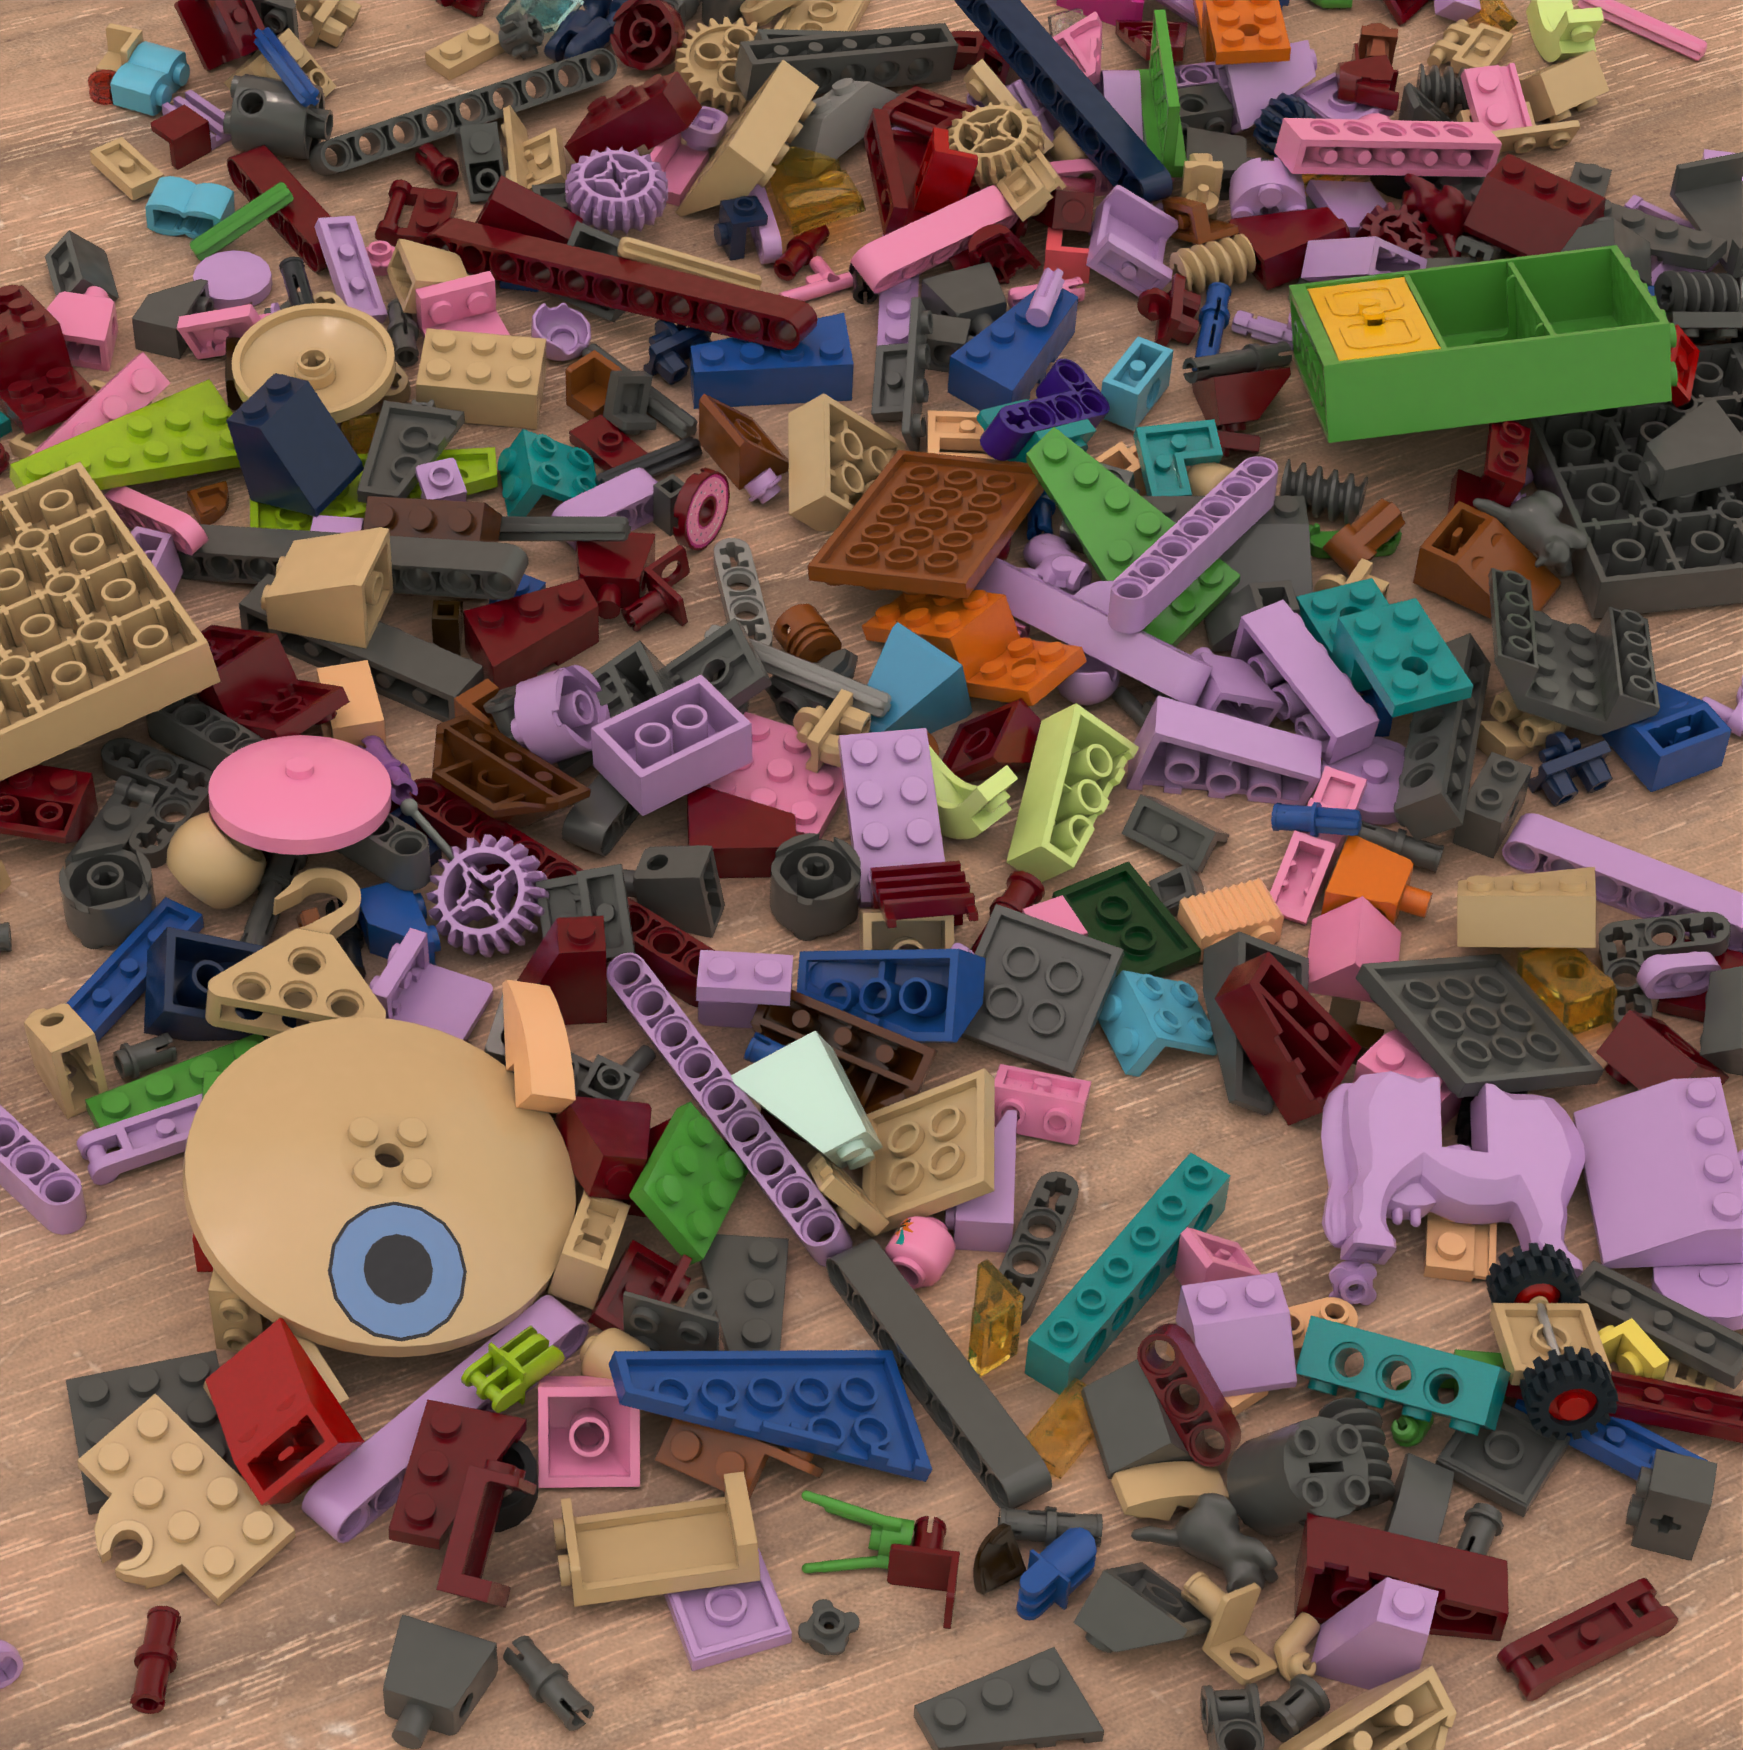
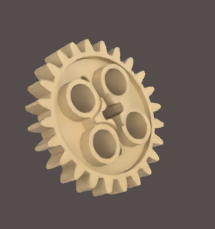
M724 17L723 24H718L713 18H710L708 27L697 23L696 32L690 29L686 31L682 48L676 49L675 71L679 72L693 94L698 93L700 104L709 100L711 101L712 108L716 109L719 105L724 106L725 113L729 114L732 107L737 108L739 113H741L750 100H745L735 81L734 74L740 42L754 40L758 31L757 22L754 21L748 27L744 26L743 18H739L736 24H731L728 17Z

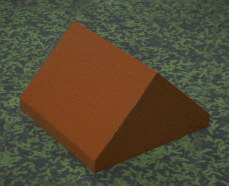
M706 394L702 395L699 399V441L701 446L738 490L744 489L745 485L768 468H771L776 476L788 472V458L752 417Z

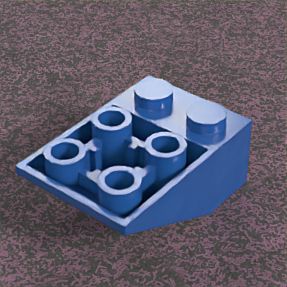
M1657 681L1660 704L1657 715L1602 734V737L1650 792L1721 767L1732 731L1707 702Z

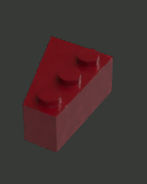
M678 71L665 76L656 74L643 85L638 87L629 85L613 97L607 99L605 96H601L595 99L587 107V115L564 147L576 163L579 162L580 156L589 157L592 150L604 152L606 146L611 150H619L623 146L624 151L631 152L645 145L649 150L688 129L702 106Z
M583 578L463 611L465 648L470 658L475 663L483 666L484 680L488 678L499 687V690L536 677L537 672L552 663L559 666L599 642V606Z
M1270 952L1235 966L1214 999L1284 1120L1289 1126L1322 1113L1328 1094L1341 1084L1362 1047Z

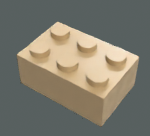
M427 328L416 380V401L428 403L433 399L436 408L464 411L465 423L537 429L546 379V339Z

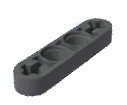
M1049 1172L1038 1180L990 1289L988 1301L989 1318L1002 1328H1018L1029 1320L1076 1211L1079 1187L1077 1181L1064 1172ZM1055 1192H1061L1064 1195L1059 1196L1055 1205V1211L1048 1208L1049 1198ZM1036 1224H1044L1051 1227L1054 1234L1048 1238H1037L1028 1229ZM1020 1260H1029L1034 1262L1039 1269L1037 1272L1027 1275L1017 1272L1013 1265ZM1012 1288L1018 1290L1017 1303H1014L1011 1308L1004 1307L1003 1304L1009 1301L1012 1294Z

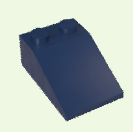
M167 927L147 950L144 1033L160 1036L162 1033L167 1032L171 1038L184 1041H232L253 1035L252 1033L215 1027L207 1022L205 1012L208 982L214 976L265 946ZM238 1007L235 1010L239 1017L246 1020L257 1019L263 1014L260 1011ZM283 1016L282 1021L288 1027L294 1028L296 1027L297 1018ZM263 1036L265 1040L270 1038L268 1036Z

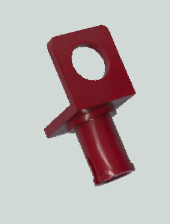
M678 545L643 569L648 593L621 610L624 620L629 627H632L633 631L638 632L644 625L663 612L670 614L681 626L688 623L683 598L672 588L674 584L690 573L686 549L682 545ZM673 561H678L675 571L670 576L662 578V572L665 567Z
M923 1516L915 1521L912 1546L903 1544H892L890 1546L887 1582L892 1585L947 1591L943 1628L951 1629L960 1552L943 1550L944 1538L947 1532V1527L943 1520L934 1517L932 1532L928 1533L929 1516Z

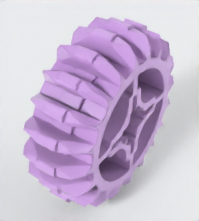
M606 146L604 152L592 150L589 157L580 156L578 163L571 164V170L567 174V180H565L566 202L568 203V208L583 219V224L593 225L599 231L607 229L611 235L616 230H622L626 235L629 229L632 228L642 231L644 224L654 225L655 218L661 217L665 209L666 201H668L666 172L662 171L659 162H652L650 154L640 156L637 149L628 152L624 151L623 146L619 150H611Z
M490 834L484 835L481 845L474 838H467L466 851H463L458 846H451L452 855L455 857L451 862L446 859H438L439 865L444 869L442 875L435 874L430 876V881L437 885L438 889L426 893L427 899L437 904L428 911L432 919L439 921L436 925L437 932L442 936L448 935L447 942L455 948L462 946L463 951L469 955H475L479 949L480 954L483 956L492 957L495 947L502 954H509V941L513 940L517 945L522 946L525 945V938L522 933L526 929L532 933L538 932V927L532 920L534 916H542L545 910L538 905L537 898L547 897L548 899L549 892L544 888L536 887L535 882L547 880V876L542 871H536L540 866V861L533 855L528 856V849L521 843L513 846V841L505 836H502L497 842L496 838ZM489 864L509 865L503 872L498 869L490 875H484L478 870ZM466 881L465 893L459 899L461 888L464 882ZM481 883L487 888L493 890L489 892L493 894L490 900L495 906V908L487 902H484V900H487L483 897L486 891L482 887ZM518 892L515 905L510 910L511 898ZM486 916H492L498 922L487 928L478 929L466 926L472 920L478 922Z

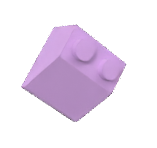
M1277 1272L1181 1285L1176 1323L1190 1335L1224 1397L1296 1387L1297 1376L1290 1311Z

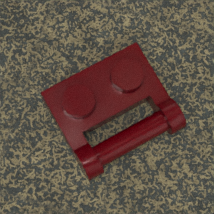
M914 86L882 107V109L888 110L891 128L896 126L930 138L933 127L942 129L952 128V120L962 119L963 111L972 112L976 108Z
M402 179L393 181L388 193L390 201L384 219L377 225L375 238L378 241H386L391 246H396L399 238L422 244L425 236L448 218H454L458 207V192L438 188L412 187L409 182ZM404 205L414 206L407 228L398 226Z

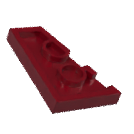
M1116 20L1115 34L1145 60H1150L1153 21ZM1167 22L1174 66L1176 62H1183L1188 22Z
M427 1399L388 1529L389 1540L440 1550L451 1535L469 1465L484 1468L486 1459L502 1462L503 1456L514 1442L517 1443L527 1430V1419Z

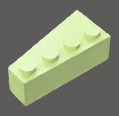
M1077 703L1041 720L1006 862L1019 871L1034 875L1041 883L1073 869L1095 830L1093 824L1096 818L1105 812L1110 802L1107 799L1114 786L1120 784L1126 773L1124 767L1127 761L1134 758L1139 747Z

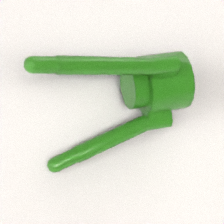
M805 1490L802 1492L803 1500L824 1507L828 1513L872 1526L868 1549L878 1551L877 1556L805 1563L802 1566L804 1573H825L867 1568L888 1570L890 1546L892 1544L911 1545L914 1520L882 1515Z

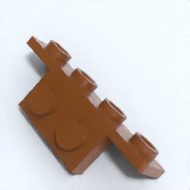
M673 1418L655 1458V1461L724 1492V1474L744 1471L749 1500L769 1456L818 1478L821 1477L824 1470L811 1463L815 1455L813 1453L789 1447L781 1450L767 1444L766 1441Z

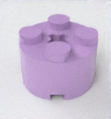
M1261 157L1251 159L1242 164L1231 177L1229 188L1231 219L1307 209L1302 174H1292L1278 157H1274V161H1261Z
M571 665L519 682L516 685L514 701L515 718L511 721V731L515 740L521 744L525 743L532 753L550 764L592 751L591 727L610 719L608 705L601 706L596 692L602 691L598 681L585 668L579 665Z

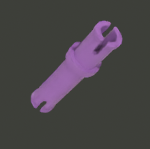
M370 735L363 738L361 741L365 744L366 748L358 745V747L375 756L384 765L390 776L392 801L401 805L404 799L412 798L409 794L410 791L417 796L418 787L415 781L411 779V773L407 765L401 764L393 756L380 737Z

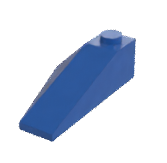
M961 949L800 951L797 992L919 1043H957L983 1004L986 958Z

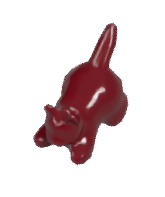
M1407 173L1404 180L1411 188L1403 192L1401 206L1406 204L1407 213L1411 215L1418 210L1420 217L1427 219L1433 229L1443 238L1450 257H1462V253L1454 248L1457 243L1456 239L1466 233L1463 231V225L1473 202L1466 200L1463 193L1452 186L1444 185L1441 191L1429 181Z

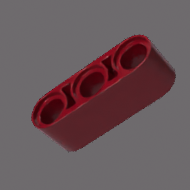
M1170 1323L1158 1326L1141 1341L1138 1347L1137 1359L1139 1365L1189 1455L1202 1466H1218L1227 1460L1241 1441L1239 1423L1185 1329ZM1163 1340L1168 1342L1174 1349L1175 1360L1166 1361L1160 1358L1155 1350V1341ZM1185 1384L1195 1388L1200 1397L1198 1405L1188 1404L1182 1399L1179 1392L1180 1385ZM1205 1429H1213L1221 1434L1225 1442L1223 1449H1215L1209 1446L1204 1438Z

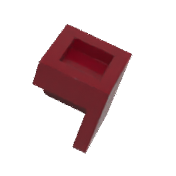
M185 104L151 122V130L169 143L171 164L177 170L212 152L209 121Z

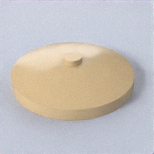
M331 303L296 305L264 317L243 334L232 356L234 384L243 402L247 401L273 374H284L309 381L336 424L352 419L377 404L389 390L396 372L394 346L386 329L372 316L360 310Z

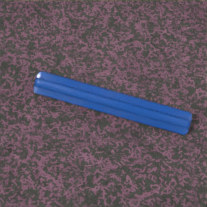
M266 27L264 30H260L258 28L254 32L256 36L254 40L255 45L303 107H307L310 104L316 106L319 103L317 98L319 90L272 29Z

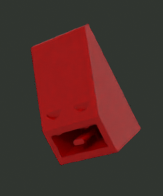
M282 1318L275 1321L205 1379L234 1464L262 1506L290 1503L365 1442Z

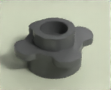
M818 1600L812 1606L813 1613L809 1620L799 1625V1638L803 1642L809 1643L820 1654L839 1655L845 1651L850 1633L856 1632L859 1629V1618L853 1612L844 1613L835 1608L830 1600ZM827 1624H831L834 1628L825 1629L824 1626Z

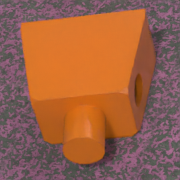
M1348 835L1326 888L1321 915L1363 896L1395 926L1400 911L1425 918L1433 893L1410 886L1414 867L1410 859L1359 836Z

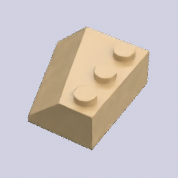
M824 393L789 412V515L816 531H835L896 452L904 450L906 444Z
M1595 867L1499 877L1475 875L1468 877L1467 880L1458 881L1457 947L1596 948Z

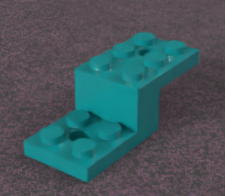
M1373 578L1296 597L1300 608L1299 615L1307 630L1317 642L1324 645L1331 660L1342 673H1345L1350 678L1357 692L1374 688L1392 718L1471 698L1473 684L1416 598L1389 604Z

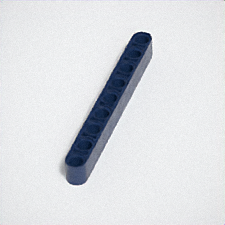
M955 0L961 10L1114 187L1121 185L1149 203L1168 198L1172 194L1173 181L1165 166L1020 0Z

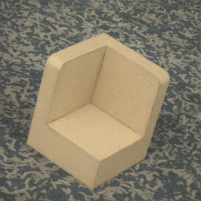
M109 23L105 29L108 52L96 66L97 80L111 83L117 70L129 61L136 47L144 42L142 30Z

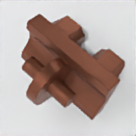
M1382 23L1362 25L1358 42L1359 59L1387 55L1392 65L1398 39V29H1390Z

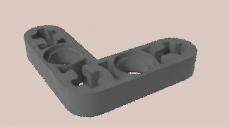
M123 737L110 740L101 749L103 771L107 777L117 781L120 776L125 775L136 779L139 785L147 787L149 784H153L165 789L163 795L140 821L129 837L131 852L136 854L135 849H137L146 856L151 868L160 867L166 863L167 849L177 829L190 818L210 810L208 787L213 772L208 768L133 739ZM156 769H166L171 772L167 777L160 779L148 776L150 772ZM171 812H179L185 815L178 822H167L162 819Z
M1698 912L1616 921L1604 926L1599 933V957L1612 1029L1614 1030L1625 1016L1626 1003L1634 1002V1011L1652 1017L1651 999L1645 995L1639 984L1635 983L1633 986L1621 987L1613 982L1614 977L1623 973L1637 977L1642 963L1647 958L1656 954L1666 955L1690 953L1693 951L1709 952L1713 957L1723 954L1730 946L1731 925L1728 919L1716 912ZM1710 930L1716 937L1707 938L1706 933H1704V931ZM1685 932H1690V942H1685ZM1659 933H1670L1677 940L1672 945L1660 946L1653 942L1652 938ZM1622 940L1625 946V957L1617 959V949L1613 941Z

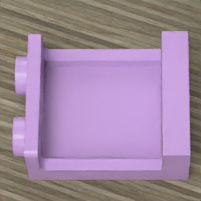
M1116 185L1096 207L1086 266L1138 297L1143 291L1156 287L1162 290L1172 280L1173 270L1163 264L1166 242L1178 229V220L1121 185Z

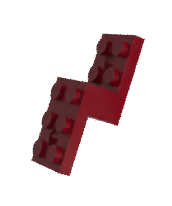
M7 285L0 288V407L27 435L68 420L97 391L72 367L60 323L23 285Z
M210 625L201 631L208 641L221 682L196 693L199 700L265 740L282 736L303 735L302 732L313 725L324 724L337 716L336 710L350 702L342 686L298 680L277 634L218 625Z

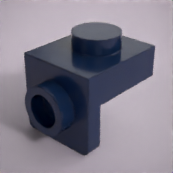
M741 196L735 199L720 201L719 223L714 225V236L717 245L723 247L730 261L745 258L747 228L762 226L768 223V215L757 196Z

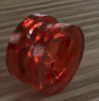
M98 70L88 77L89 96L93 102L101 105L113 104L110 83L116 71Z

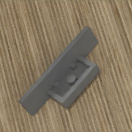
M920 297L911 298L908 343L876 346L871 415L875 422L902 420V436L909 450L919 452L920 437H925L926 420L922 413V405L928 402L929 397L928 383L924 377L925 368H930L931 352L927 344V335L933 333L932 313L930 310L925 309Z

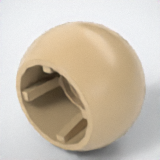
M205 812L190 818L177 829L167 849L166 863L174 877L200 901L215 909H228L241 904L256 891L265 873L266 858L261 850L244 845L225 834L214 822L211 813Z

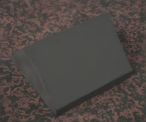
M1138 1359L1083 1387L1081 1395L1108 1479H1112L1116 1472L1146 1464L1194 1461L1141 1369Z

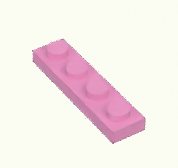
M143 352L139 353L29 456L147 406L170 382Z

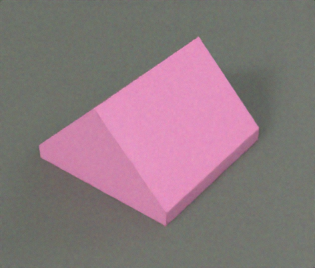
M1363 896L1312 919L1307 956L1309 958L1308 992L1374 1002L1370 998L1369 993L1357 981L1356 976L1362 964L1399 961L1402 932Z

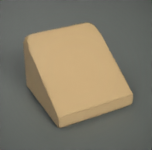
M1481 721L1477 747L1488 757L1491 752L1510 759L1518 760L1533 751L1534 747L1529 748L1522 742L1518 732L1506 722Z

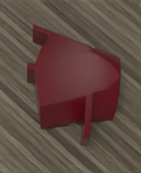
M1354 43L1352 60L1337 64V99L1397 112L1399 92H1395L1399 71L1393 69L1387 55L1359 59L1358 43Z
M990 224L980 228L970 238L968 249L949 258L954 270L990 262L998 282H1006V284L1010 283L1009 279L1016 275L1018 269L1023 270L1030 264L1034 270H1037L1042 265L1007 226L1001 224Z

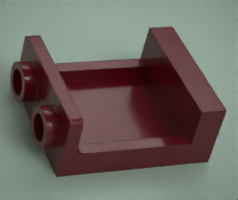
M179 0L175 2L174 7L206 71L258 50L254 43L256 39L254 32L258 28L264 30L265 27L252 0Z
M1515 421L1489 423L1484 473L1479 477L1460 469L1457 470L1451 481L1448 513L1458 501L1474 507L1473 500L1476 498L1489 499L1505 507L1511 506L1525 484L1530 428L1522 426Z
M486 1459L484 1468L469 1465L436 1590L506 1608L511 1587L482 1579L504 1492L510 1489L531 1495L535 1494L537 1485L524 1479L525 1470L518 1469L517 1466L490 1459Z

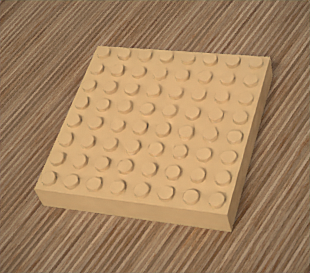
M81 462L0 496V781L28 768L35 767L50 758L70 749H75L90 740L117 730L132 721L152 712H157L172 703L221 682L208 641Z

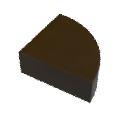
M1002 1523L994 1528L985 1537L977 1551L973 1567V1580L975 1589L979 1593L985 1594L1021 1576L1027 1571L1011 1525Z

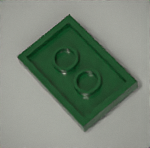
M1129 861L1053 892L1052 899L1063 895L1087 930L1088 937L1124 949L1125 955L1116 977L1122 970L1163 978L1200 962L1201 949Z

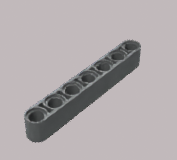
M868 1239L828 1258L826 1269L831 1283L880 1350L893 1351L901 1378L999 1508L1015 1509L1050 1491L1052 1488L1051 1475L1041 1456L881 1246L875 1240Z

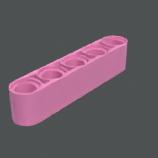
M992 185L866 244L854 254L851 263L871 290L878 294L948 261L949 258L968 249L970 238L980 228L990 224H1001L1010 229L1017 222L1019 216L1014 212L999 189Z

